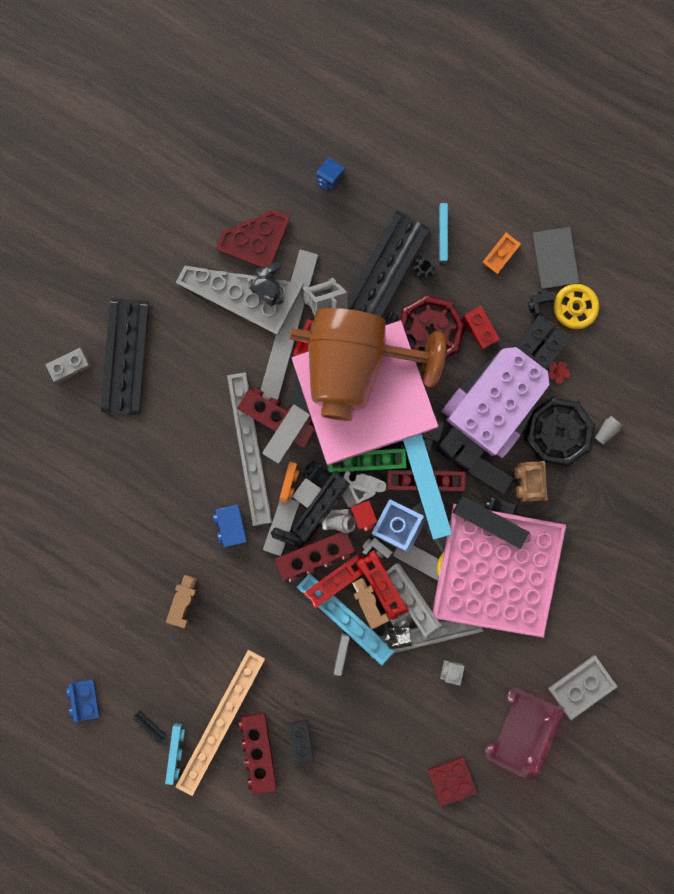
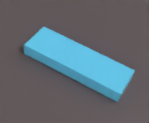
M440 203L439 263H446L448 260V204Z

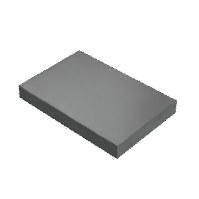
M593 655L548 689L569 719L573 720L618 686L598 658Z

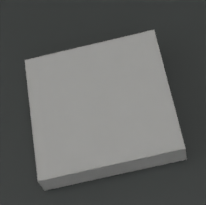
M346 633L341 635L334 667V675L338 676L342 675L350 639Z

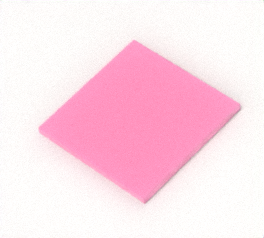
M401 320L386 325V345L411 349ZM309 352L291 357L327 465L438 428L419 370L414 361L383 356L366 407L361 410H353L352 421H340L322 417V406L314 403L311 398Z
M492 511L530 532L522 548L519 549L452 513L450 520L452 534L447 535L432 611L435 617L439 620L544 638L566 525Z

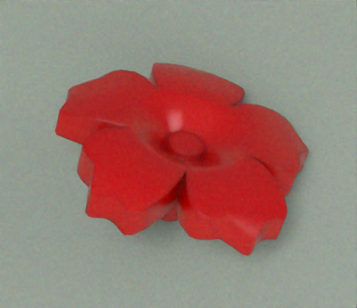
M553 361L550 364L549 370L551 371L548 372V377L551 380L555 379L556 384H561L564 378H569V369H565L567 363L563 361L557 364Z

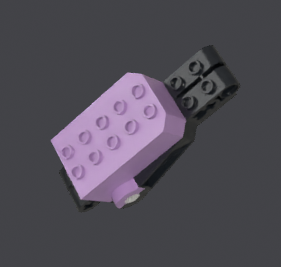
M541 313L515 347L502 349L458 388L441 411L448 416L445 422L452 429L436 450L450 460L461 445L464 446L453 463L465 473L471 469L483 452L490 457L497 454L501 458L508 453L522 434L539 398L549 386L547 368L567 344L571 336L557 326L546 339L545 336L551 330L554 323ZM542 341L544 344L533 356L532 353Z

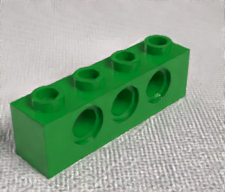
M406 449L372 450L328 465L329 473L334 471L357 472L407 469Z

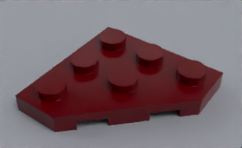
M271 210L261 216L240 223V225L226 229L222 231L216 250L258 267H268L275 258L290 217Z

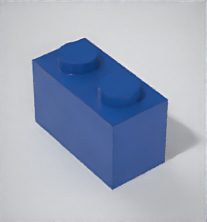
M239 504L216 509V514H213L215 525H219L220 532L217 533L219 543H223V546L227 547L248 542Z

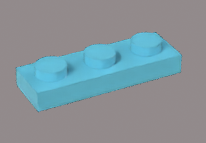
M175 723L172 729L165 784L173 785L175 780L179 779L180 768H177V761H181L182 749H179L180 741H184L185 736L182 724Z

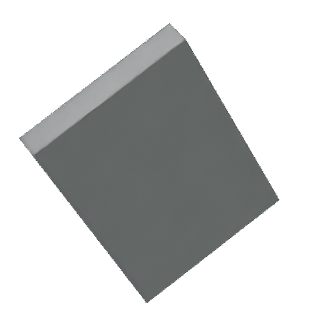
M570 227L533 232L532 239L541 290L579 284Z

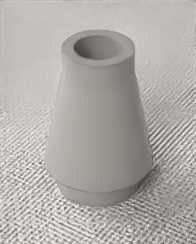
M610 416L609 419L606 418L595 438L604 445L621 431L620 428L623 425Z
M346 514L328 517L326 525L328 528L348 534L354 531L356 520L351 515Z

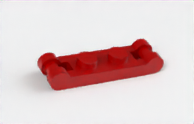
M374 550L366 558L358 559L361 569L390 619L394 620L398 617L397 615L408 612L407 604L403 601L377 552ZM373 562L376 567L370 570L369 564ZM396 601L398 606L393 609L391 603Z
M359 554L303 593L306 598L311 600V605L314 609L364 574L358 563V559L361 558ZM355 564L358 571L354 572L351 566ZM317 590H319L323 595L319 599L315 594Z

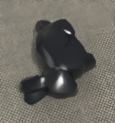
M277 260L271 262L268 267L256 269L254 275L257 279L249 287L253 293H257L271 307L275 304L281 305L284 302L281 297L280 284L273 279V275L281 269V263H278Z

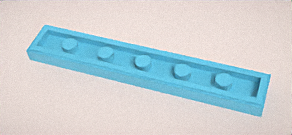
M422 434L407 438L403 442L433 540L451 535L450 525Z
M308 574L297 588L304 593L319 581L311 574ZM319 590L315 592L318 599L323 596ZM334 595L318 606L381 665L395 652L393 648Z

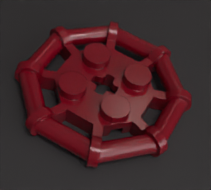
M424 294V297L406 307H402L400 320L404 331L408 317L410 316L414 319L411 330L405 331L406 335H412L417 344L413 350H418L419 347H426L430 335L425 328L434 325L436 331L444 333L446 345L450 347L446 349V358L454 353H459L461 340L467 325L463 322L452 300L447 301ZM430 304L444 307L445 309L442 313L430 310ZM421 306H426V311L416 316L412 313ZM447 311L450 312L456 323L455 325L449 324L445 316ZM457 329L452 344L448 341L450 330Z

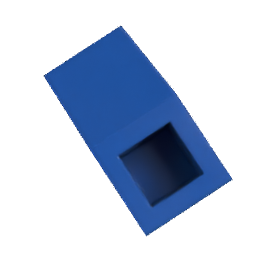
M328 158L316 172L317 184L325 190L328 188L333 190L344 174L345 168Z

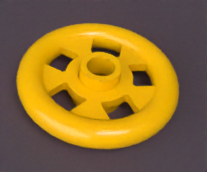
M571 284L561 289L556 295L554 313L558 321L565 327L576 330L583 329L591 325L597 318L599 301L596 294L589 287L582 284ZM574 292H582V298L574 297ZM564 297L570 299L567 306L562 304ZM585 301H591L592 309H586ZM573 304H578L579 310H574ZM566 311L573 316L570 320L563 315ZM584 313L586 319L583 321H579L577 316H580Z

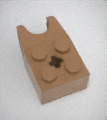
M545 461L517 463V467H514L515 479H518L519 486H516V498H520V502L548 500Z

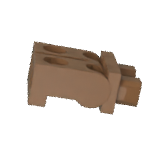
M184 575L182 583L176 585L175 590L178 592L174 596L166 623L181 628L188 626L190 619L185 618L188 606L193 602L194 596L198 589L194 588L197 578Z
M363 577L352 582L356 590L353 595L356 600L359 599V604L371 629L388 622L389 619L386 613L380 614L376 606L375 596L371 593L373 592L371 585L367 587Z

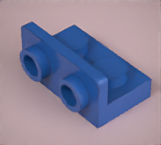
M94 679L71 682L68 685L69 688H66L67 698L71 699L72 707H69L71 719L74 718V723L99 718L100 713Z

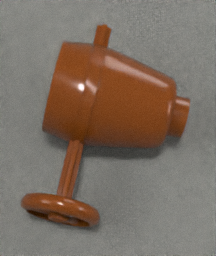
M340 308L319 309L316 311L311 331L291 328L289 339L308 343L311 398L314 403L322 406L321 416L333 420L352 421L353 410H361L366 407L383 356L422 363V381L429 388L434 387L439 382L446 358V337L442 331H434L430 335L425 351L386 345L385 320L374 314Z

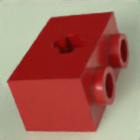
M482 306L463 316V320L481 351L500 340Z
M369 500L350 507L359 529L363 528L364 531L375 527L374 523H377Z

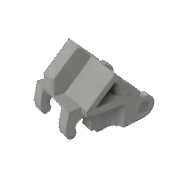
M330 278L327 282L307 288L305 286L301 288L304 302L311 307L314 316L319 309H348L347 291L337 284L334 278ZM327 289L331 290V293L319 297L313 295Z
M347 471L344 478L350 485L342 496L347 506L352 507L374 496L375 492L385 491L386 484L377 478L362 473L356 475V480L352 482L349 480L350 472Z

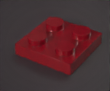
M464 757L427 769L441 807L477 794Z

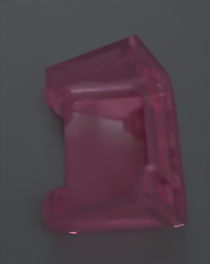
M514 687L507 696L511 706L498 740L492 744L489 743L486 747L485 759L519 776L535 779L542 769L564 714V707Z

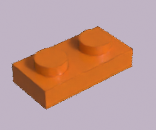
M506 232L482 264L497 275L521 243Z
M289 462L279 503L286 504L287 499H292L294 488H291L292 481L297 480L299 470H296V463Z

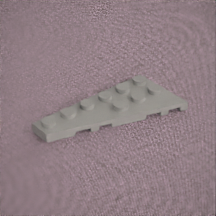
M184 266L176 281L180 286L276 335L279 334L301 292V288L304 286V283L276 280L280 284L281 297L284 302L281 305L275 304L271 307L257 293H253L249 289L254 280L257 279L256 276Z

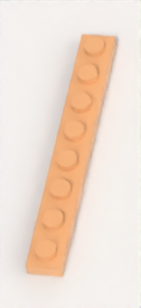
M248 649L182 773L176 788L193 796L265 660L264 657Z

